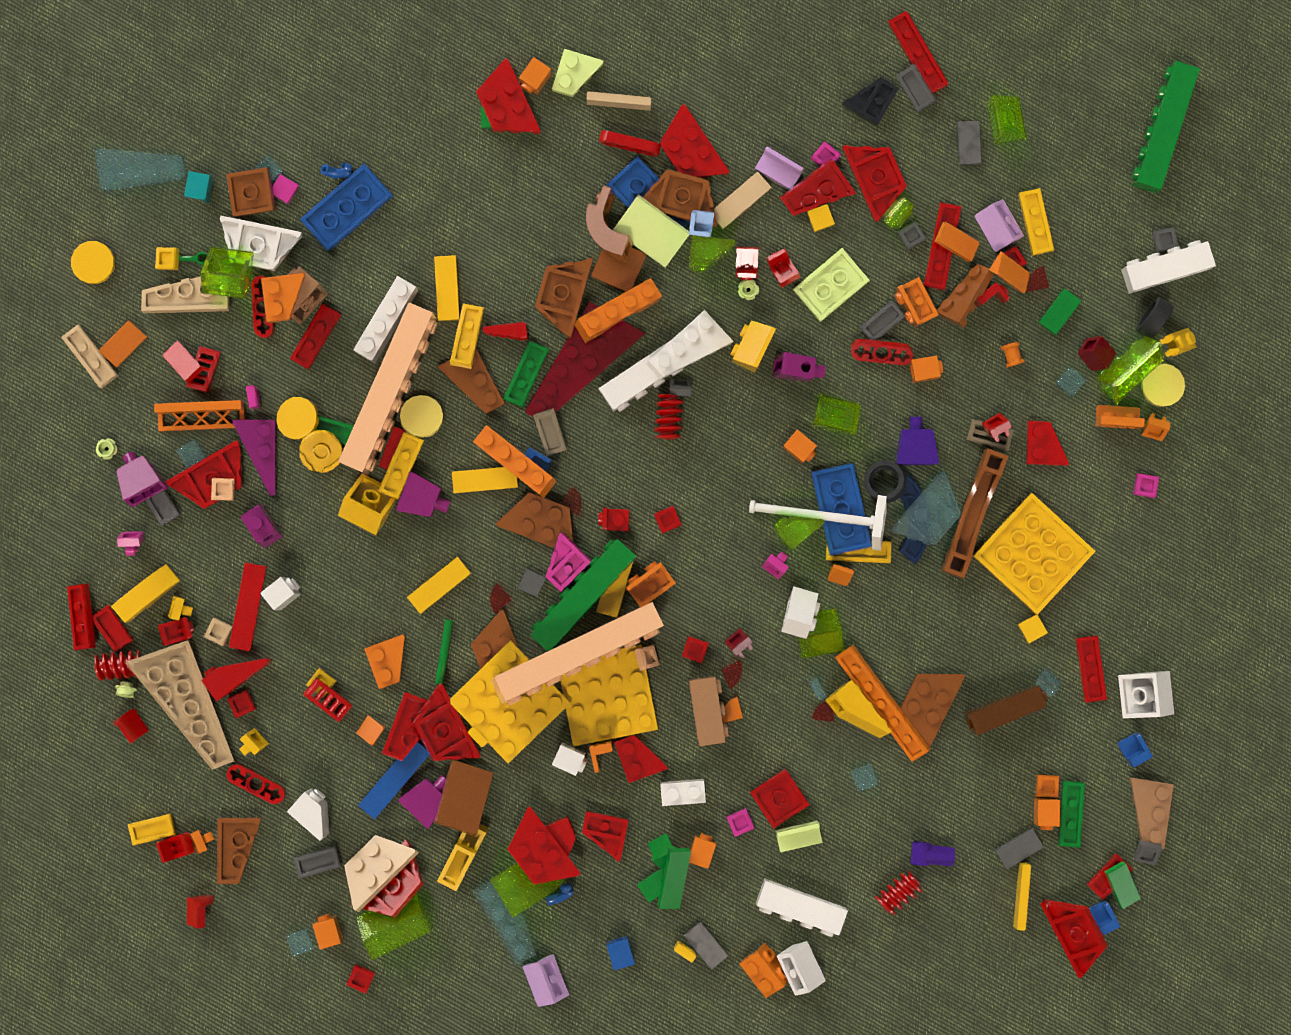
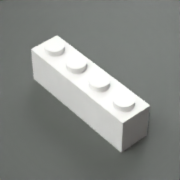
M1198 240L1187 244L1188 248L1180 249V246L1167 250L1168 254L1160 256V253H1155L1147 256L1148 260L1142 262L1139 259L1127 262V266L1121 269L1128 293L1131 294L1212 269L1216 265L1209 243H1201Z
M399 276L396 277L353 349L357 354L374 364L376 363L400 323L408 302L412 303L419 290L416 286Z
M665 345L599 388L600 393L613 412L617 409L621 412L630 405L629 401L634 398L639 400L647 394V389L652 386L657 388L665 382L664 378L660 380L646 365ZM681 369V370H679V371L673 373L672 376H675L676 374H678L679 372H681L683 369Z
M765 878L756 900V905L760 907L759 910L764 913L771 914L773 911L780 914V918L792 922V919L801 922V926L812 929L813 926L821 929L820 932L831 937H833V934H840L848 912L845 907Z

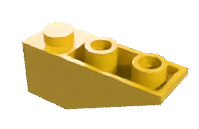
M852 680L843 684L825 699L839 718L878 738L892 732L887 722L879 716L873 704L865 698L860 687Z

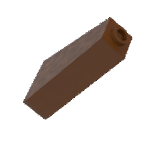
M1035 685L963 712L970 732L980 735L1047 707L1045 701H1048L1045 690Z

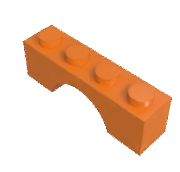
M650 278L578 318L575 327L584 342L587 343L603 334L621 320L635 313H640L658 303L662 295Z
M487 425L473 441L479 448L543 498L557 482L551 475Z

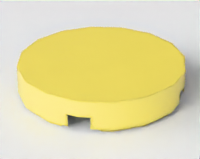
M1158 364L1148 369L1141 381V390L1145 399L1152 405L1159 407L1170 406L1179 401L1185 389V381L1181 372L1168 364Z
M418 395L411 397L401 408V425L408 434L415 437H430L438 432L442 425L443 412L441 406L429 396Z

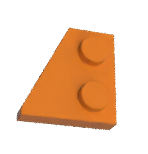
M304 273L261 278L267 323L291 319L294 304L297 302L300 287L305 279Z
M404 634L364 649L379 689L398 683L401 680Z

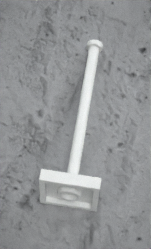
M878 495L875 516H871V518L756 503L755 500L750 502L749 513L756 511L870 526V529H873L872 550L881 551L887 513V496Z

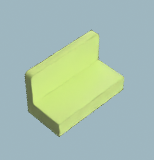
M813 821L775 830L780 852L823 843L819 822Z

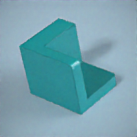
M189 171L184 196L202 200L204 203L209 204L214 179L208 174Z

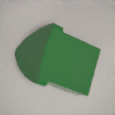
M667 833L647 843L653 855V862L662 869L665 868L668 848H676L672 845Z

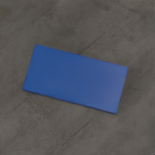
M637 156L607 184V187H610L616 197L629 208L637 195L643 197L659 178ZM669 216L685 229L690 225V221Z
M364 163L300 220L325 249L330 252L389 201L393 195Z
M853 463L811 472L819 511L865 517ZM822 520L829 556L872 547L868 526Z

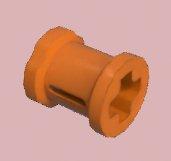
M1019 342L1000 347L1006 356V368L1025 363V359H1022L1020 355Z

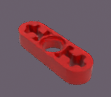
M602 130L599 137V143L653 157H658L661 149L659 143Z
M257 276L251 283L253 328L257 336L267 339L274 334L275 325L274 322L267 323L265 319L266 326L270 327L269 330H266V334L259 330V327L263 326V321L258 319V316L265 318L266 313H259L257 310L258 304L264 301V297L256 298L257 295L261 296V290L256 288V286L260 285L261 278L267 277Z
M857 339L851 344V355L858 361L907 365L913 360L912 348L905 343ZM859 346H863L864 350L859 354L857 349H859ZM870 347H872V355L869 354ZM878 348H886L888 350L887 355L883 357L876 354ZM891 349H894V353H893L894 357H891V356H892V351H891ZM902 351H906L907 354L904 358H900Z
M242 764L232 765L227 770L226 776L230 783L271 804H278L286 797V790L282 785ZM239 768L241 775L246 777L249 773L251 776L248 777L244 785L245 779L239 777L235 780L232 771H236ZM253 778H259L262 781L261 789H252L250 783ZM267 783L270 784L268 789L272 791L279 789L278 794L281 795L280 798L272 799L273 794L268 791L265 792V795L262 794L266 789Z

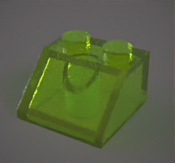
M692 235L688 268H693L692 271L697 273H705V270H711L733 252L735 240Z
M210 247L201 270L202 293L245 299L250 286L254 253L251 251Z
M784 516L773 525L776 528L773 534L789 552L825 522L823 519L794 516L787 519Z

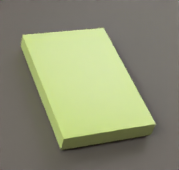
M637 195L613 229L615 232L629 235L633 245L664 267L668 265L689 236L688 230L640 195Z
M841 248L798 284L793 291L821 322L870 280L844 249Z

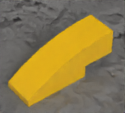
M165 564L136 585L111 607L125 623H129L181 580Z
M480 824L476 836L462 832L437 882L457 891L489 828Z

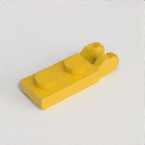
M1189 328L1169 334L1160 340L1161 344L1168 345L1169 350L1165 352L1167 357L1171 355L1173 357L1196 348L1195 336Z

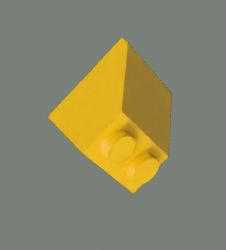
M751 321L749 326L745 324L740 333L743 339L740 345L735 344L730 354L734 356L732 362L755 373L776 329L755 321Z
M362 473L344 497L338 516L377 535L397 499L379 492L381 483Z

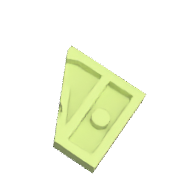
M564 49L552 91L573 97L580 90V87L586 84L591 79V76L603 66L604 61Z

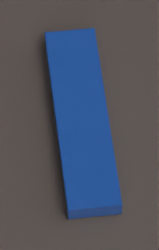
M417 742L403 761L396 760L358 806L375 820L429 756L427 749L420 742Z

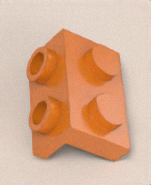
M919 277L895 289L897 292L895 293V298L899 305L903 304L906 310L904 313L909 324L913 323L914 327L939 315Z
M654 561L645 568L646 573L639 577L636 574L627 581L629 585L626 588L640 608L676 584L661 562L657 564Z
M766 943L762 944L757 951L739 963L765 998L779 991L788 983L778 958Z

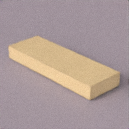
M588 91L587 105L651 111V98Z
M758 171L714 208L717 224L722 230L772 188Z
M79 324L61 337L101 389L119 376Z

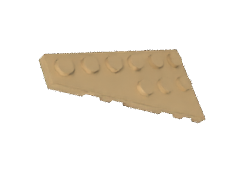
M188 640L126 662L128 667L212 770L234 762L207 688L201 681L203 678Z

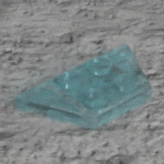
M940 471L891 528V533L900 534L915 541L919 540L930 546H934L939 542L961 515L944 471Z

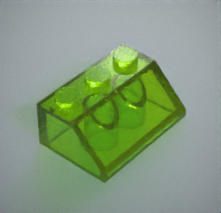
M1145 336L1139 341H1134L1124 355H1119L1108 370L1105 369L1099 374L1097 379L1098 388L1113 402L1118 404L1164 361L1162 343Z
M418 893L412 897L396 918L372 911L356 917L362 941L371 960L431 932L434 928Z

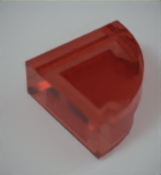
M1044 266L1036 269L1030 275L1026 289L1027 293L1049 287Z
M572 487L561 504L570 507V511L579 516L581 499L579 493Z
M498 583L494 586L490 595L491 608L495 614L512 600Z
M740 660L720 669L729 689L734 687L741 677L742 664Z
M825 701L816 707L811 719L833 722L835 712Z

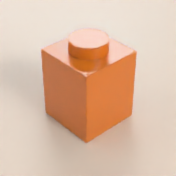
M533 57L519 77V81L522 84L521 88L529 94L534 92L538 95L551 77V69Z
M937 356L913 359L909 363L913 383L939 379L941 377L940 373H943L942 361H938Z
M798 429L782 447L801 464L805 460L810 462L817 453L814 451L817 445Z
M1034 798V824L1040 826V830H1053V826L1060 827V800L1056 798Z
M703 833L700 836H694L690 849L689 863L709 868L716 842L712 841V836Z
M330 913L317 917L318 921H315L312 925L319 949L341 944L344 939L337 915L331 917Z

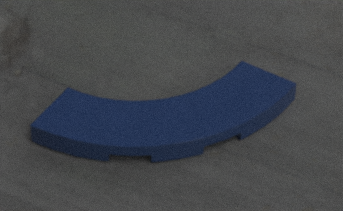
M906 474V490L900 497V500L907 513L908 529L904 543L898 551L916 565L928 543L930 514L922 491L915 481Z

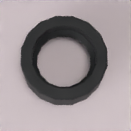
M1158 297L1140 319L1136 331L1149 340L1155 337L1170 317L1174 308L1173 305Z
M882 460L875 462L868 468L865 473L864 484L867 492L874 500L877 501L878 495L887 496V503H890L903 495L906 490L907 480L898 464ZM884 469L893 471L898 478L896 489L888 494L877 492L873 486L874 476Z

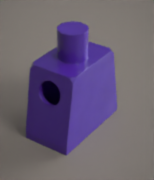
M910 417V429L900 431L895 459L896 464H939L933 429H923V417Z

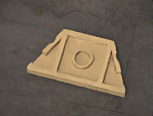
M375 835L344 865L353 909L359 912L419 852Z

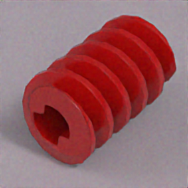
M658 394L657 397L663 401L657 402V406L662 408V410L656 411V415L662 418L655 420V423L661 427L655 428L654 432L660 435L654 438L668 440L681 438V435L675 433V431L682 429L676 422L682 421V418L677 416V413L683 412V409L677 406L683 404L684 401L678 399L676 395Z
M137 650L136 656L133 655L132 651H129L128 657H125L122 651L119 654V658L116 657L115 652H112L110 659H108L106 653H103L101 660H99L96 654L94 666L97 678L102 681L106 677L108 680H113L114 677L122 679L123 675L125 678H130L132 675L136 677L126 662L141 657V650Z
M908 869V876L903 873L900 874L901 882L897 879L893 880L895 887L889 884L886 885L888 893L883 890L880 891L882 898L874 896L885 911L894 916L896 915L894 907L900 910L903 909L901 901L909 904L907 896L916 898L914 890L920 893L923 892L920 883Z

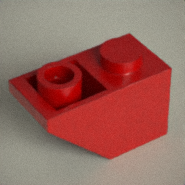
M566 816L545 825V827L567 856H569L577 835L569 817Z

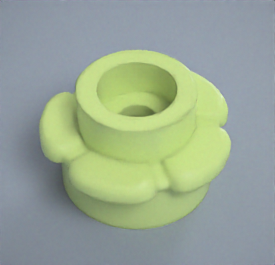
M743 280L738 286L739 296L746 298V300H753L755 295L759 293V287L754 280Z
M109 438L100 440L96 447L97 455L105 460L111 459L118 450L115 442Z
M120 682V685L115 686L117 689L116 695L120 697L133 698L134 692L137 691L133 687V683Z

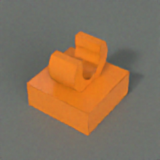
M1152 413L1142 429L1141 436L1163 441L1170 430V422H1167L1164 416L1161 420L1154 418L1155 414Z
M199 830L189 834L196 854L206 851L205 844L214 840L211 832L201 836Z

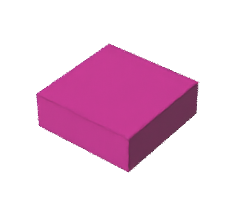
M824 141L813 154L811 160L818 166H822L829 159L836 162L841 154Z
M280 174L272 186L273 194L278 199L289 204L299 185Z
M254 385L246 386L249 408L253 410L260 409L261 402L258 388Z
M1137 473L1133 495L1156 498L1159 477Z
M746 808L726 816L735 837L754 829Z

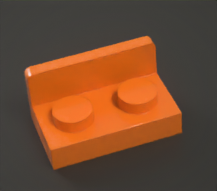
M1098 405L1096 407L1095 427L1140 429L1144 427L1145 418H1140V408L1108 405Z

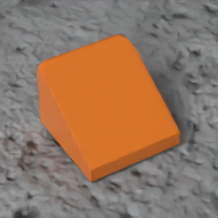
M833 564L827 579L831 582L847 586L854 571Z
M368 715L356 734L373 746L386 727Z

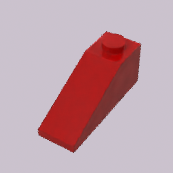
M264 658L222 666L217 669L213 666L204 673L206 677L201 681L214 699L220 701L271 663L272 660L271 658Z

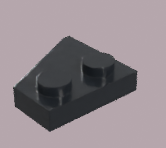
M880 77L868 87L860 90L856 95L846 99L842 106L878 126L899 87Z

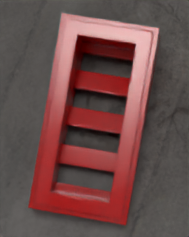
M526 322L484 326L483 328L484 334L488 336L528 341Z
M200 346L195 359L199 364L201 362L211 364L210 368L203 367L204 369L202 370L208 372V375L198 374L186 386L210 393L221 352ZM203 354L214 356L213 360L205 359L202 357ZM196 378L205 380V383L195 382Z
M317 677L303 693L306 698L338 722L342 720L352 707L349 700ZM319 686H321L322 689L314 697L312 694L316 691V689ZM327 691L329 694L322 702L319 701ZM335 697L336 700L328 707V703ZM340 703H342L339 709L335 712L334 710L338 707Z

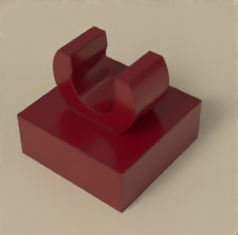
M741 628L724 641L728 648L741 658L744 657L742 651L748 647L750 650H753L751 645L753 642Z

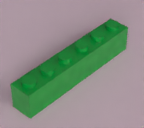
M1176 60L1171 66L1166 67L1163 75L1166 81L1164 86L1160 87L1157 94L1159 103L1158 106H1154L1150 116L1153 119L1152 125L1147 127L1144 138L1147 140L1145 146L1140 148L1138 159H1140L1138 167L1135 166L1132 172L1131 179H1134L1132 186L1155 194L1162 190L1200 68Z
M611 539L603 548L605 550L601 557L596 556L589 563L591 568L586 573L582 571L574 580L576 582L575 586L572 589L567 588L560 595L562 600L557 605L552 604L545 612L547 614L546 618L543 621L538 620L531 627L533 632L530 636L546 651L557 647L637 558L619 539L615 541Z

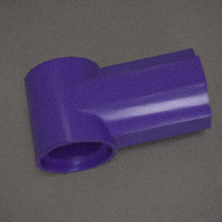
M912 841L910 864L930 866V864L953 866L955 860L954 847Z

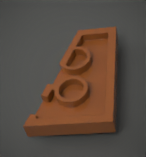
M980 264L973 267L948 298L941 303V306L937 309L939 316L964 328L967 323L965 318L969 312L973 313L976 307L974 302L977 297L983 295L994 275L989 271V268Z
M477 349L475 350L471 369L450 365V360L437 366L485 414L505 405Z
M262 817L217 818V884L241 883Z

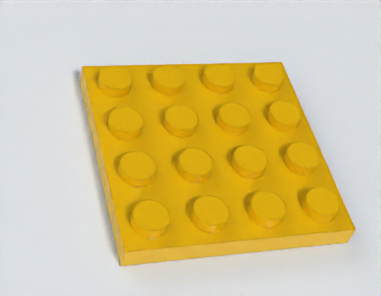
M1030 493L978 549L973 557L1031 611L1038 615L1094 554L1095 550L1033 493Z
M512 641L508 642L450 698L451 705L488 741L507 763L516 757L571 703L554 684L549 687L547 684L541 685L542 689L539 692L530 696L525 693L521 695L522 699L509 706L507 702L501 704L491 680L495 676L530 660Z
M636 645L629 649L621 648V652L608 659L604 655L600 657L602 661L589 668L586 665L581 666V671L568 678L566 674L561 676L562 680L560 681L563 695L571 702L566 707L573 746L658 730L646 669L640 671L634 651L642 648V645Z

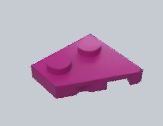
M561 532L553 551L546 578L561 592L592 560Z

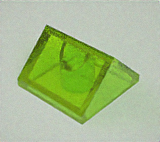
M1003 95L991 96L986 104L994 145L1027 139L1020 98Z
M819 394L811 426L853 437L857 432L861 404Z
M836 608L819 611L817 616L814 615L813 618L817 619L814 631H809L806 639L797 636L801 659L844 651L842 629Z

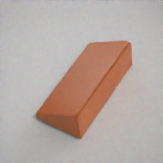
M1000 252L989 271L1015 290L1024 294L1027 289L1030 273Z
M127 321L99 349V352L114 366L118 367L147 336L131 321Z

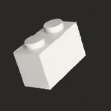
M288 577L278 578L260 593L273 610H282L301 595L299 584L293 578L290 579Z
M793 587L781 632L806 639L809 631H814L817 619L813 617L814 615L817 616L820 603H817L818 593Z
M562 742L552 765L576 776L578 771L583 772L588 759L584 758L585 752Z
M704 779L660 782L662 806L706 803Z
M807 941L794 944L777 955L795 996L809 993L826 981Z

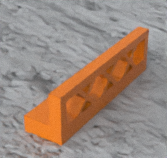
M241 400L154 404V412L158 414V431L235 428L226 419L232 411H240V420H245V402ZM210 412H215L221 417L215 424H209L204 419ZM189 413H194L199 418L194 425H188L183 421ZM164 414H173L178 419L172 426H164ZM181 422V423H182L183 425H185V426H177V425Z

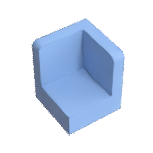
M693 210L691 213L689 235L711 237L714 212Z

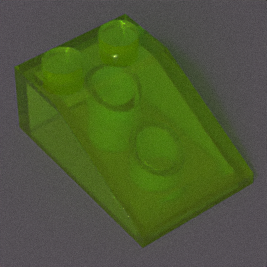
M517 862L489 878L490 883L512 918L552 893L561 884L566 883L565 879L534 885Z

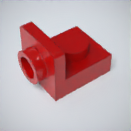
M603 508V513L599 512L598 525H602V530L628 532L629 510Z

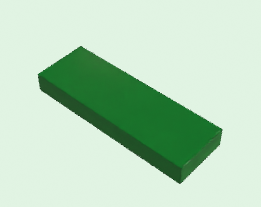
M529 341L503 400L521 408L524 407L549 352L548 348Z
M1062 780L1058 846L1081 848L1084 782Z
M668 848L657 903L659 909H680L691 856L689 848Z

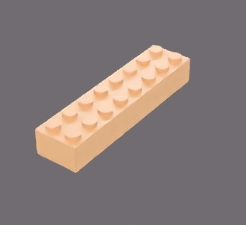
M408 302L338 462L367 475L370 471H374L378 461L375 459L378 451L382 452L386 444L384 437L387 432H391L395 421L392 419L395 412H400L404 402L401 400L404 392L408 393L412 385L410 378L413 373H417L421 362L418 360L421 353L425 354L428 349V337L430 334H434L438 326L437 318L433 312Z
M653 602L495 676L491 683L501 704L507 702L509 706L522 699L521 695L525 693L530 696L539 692L542 689L541 685L547 684L549 687L559 682L564 674L568 678L581 671V666L583 665L589 668L602 661L600 657L604 655L608 659L621 652L620 648L623 646L625 649H629L640 643V638L642 637L644 640L656 636L660 633L659 629L664 625Z

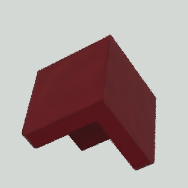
M1103 336L1087 338L1078 352V356L1091 371L1108 369L1116 355L1115 350Z

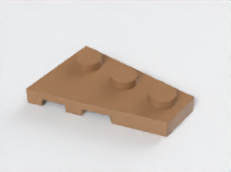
M1129 777L1140 840L1161 844L1162 849H1164L1174 784Z

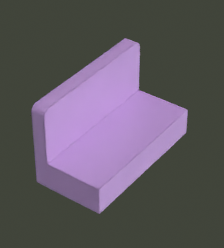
M766 147L754 170L790 190L796 184L804 168L771 148Z
M1004 199L991 204L975 215L978 224L995 252L1024 237Z
M554 954L523 966L538 1007L555 1004L569 996Z

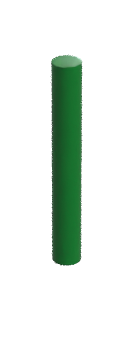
M445 619L435 679L436 684H444L453 620Z

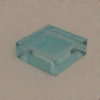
M266 156L254 168H270L272 183L283 173L281 168L269 156Z
M1068 367L1055 384L1069 396L1073 397L1086 379L1073 368Z
M195 439L176 450L187 469L207 458Z
M1047 668L1040 673L1035 682L1049 697L1056 694L1062 684Z
M818 678L810 679L808 682L816 699L822 700L826 698Z
M870 763L850 771L858 792L879 784Z
M307 928L286 935L293 957L314 949Z

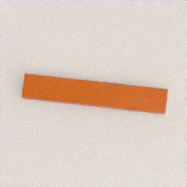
M851 645L835 657L849 678L860 687L862 694L873 704L879 716L887 722L888 727L892 731L891 735L911 762L929 752L930 748L856 647Z

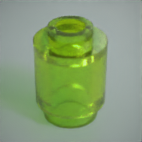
M900 197L899 200L896 199L883 215L884 223L891 229H900L911 216L914 209L913 204L904 197Z

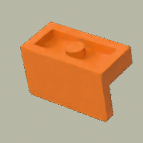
M611 740L591 744L589 747L595 773L600 771L597 755L613 751Z

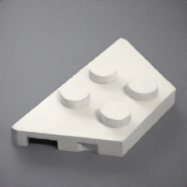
M220 215L232 263L275 271L302 237V232Z

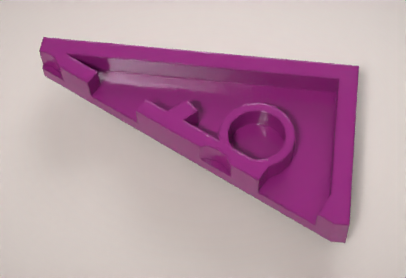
M233 420V425L270 496H275V420Z

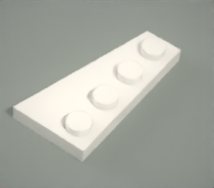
M704 310L655 354L646 365L661 380L683 369L685 366L693 364L701 358L730 345L734 341Z

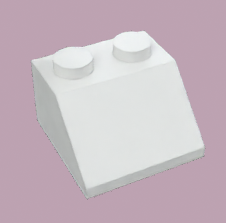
M1170 671L1118 675L1123 718L1163 717L1174 714Z
M311 788L305 791L287 812L321 841L329 834L328 804L324 800L325 795L322 792Z

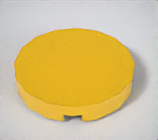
M87 241L80 244L74 250L71 257V267L74 274L81 281L88 284H99L106 281L114 271L115 258L112 251L106 245L97 241Z
M293 397L286 400L280 406L277 413L279 430L284 436L293 440L303 439L308 433L316 431L319 424L317 407L311 401L302 397Z
M316 430L308 433L302 439L299 446L300 459L309 470L326 473L339 465L340 462L338 461L342 454V444L333 433L326 430Z

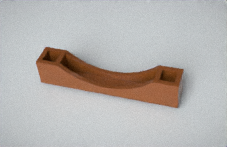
M991 449L984 450L940 570L941 572L960 579L965 578L983 518L1002 476L1008 459L1007 455Z

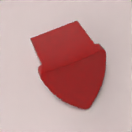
M135 708L112 722L115 727H119L130 744L149 731Z
M214 896L188 897L186 901L187 925L196 929L205 928V906L214 902Z

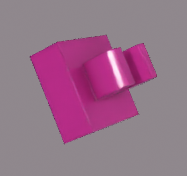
M143 531L121 532L117 538L118 547H125L126 556H135V552H138V546L144 541Z
M782 551L777 557L771 554L761 567L779 580L789 568L784 564L788 556Z

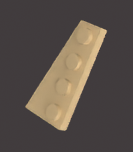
M224 268L212 274L209 272L193 279L186 278L174 284L168 283L142 290L141 311L143 313L229 311L230 270L229 268Z

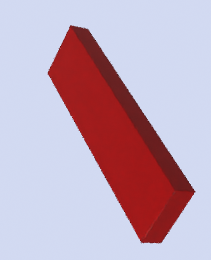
M905 11L889 20L888 25L911 65L916 64L933 94L949 85L948 81L908 12Z
M942 202L939 204L924 287L943 291L946 288L952 252L934 241L943 222H947L956 228L958 227L962 206Z
M251 563L244 564L229 648L245 651L252 650L262 597L260 593L263 591L267 566Z

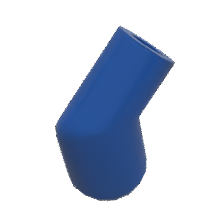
M342 163L341 169L324 164L320 171L321 174L333 179L348 178L352 174L351 170L353 167L350 164Z
M568 882L563 883L560 886L561 891L545 895L548 906L563 902L573 896L574 889L572 885Z

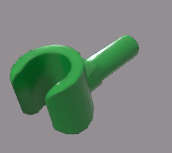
M199 252L196 256H179V261L197 262L200 266H205L207 262H200L198 258L208 255L205 252Z

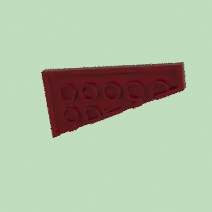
M589 301L581 317L598 308V306ZM621 320L603 334L585 343L576 327H574L572 337L568 338L525 413L533 417L534 414L553 408L555 413H557L568 401L599 376L636 341L642 338L645 333Z

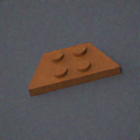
M669 169L661 175L660 179L642 197L664 214L691 221L693 210L714 212L708 180ZM714 212L713 228H716L717 220Z
M592 258L579 262H566L562 265L546 266L535 309L568 338L572 337L592 266Z
M531 492L496 523L498 527L553 548L556 547L558 536L561 532L573 542L570 507Z
M501 610L471 643L480 669L508 642L512 641L519 648L504 610Z
M917 674L900 707L929 748L965 678L963 674Z

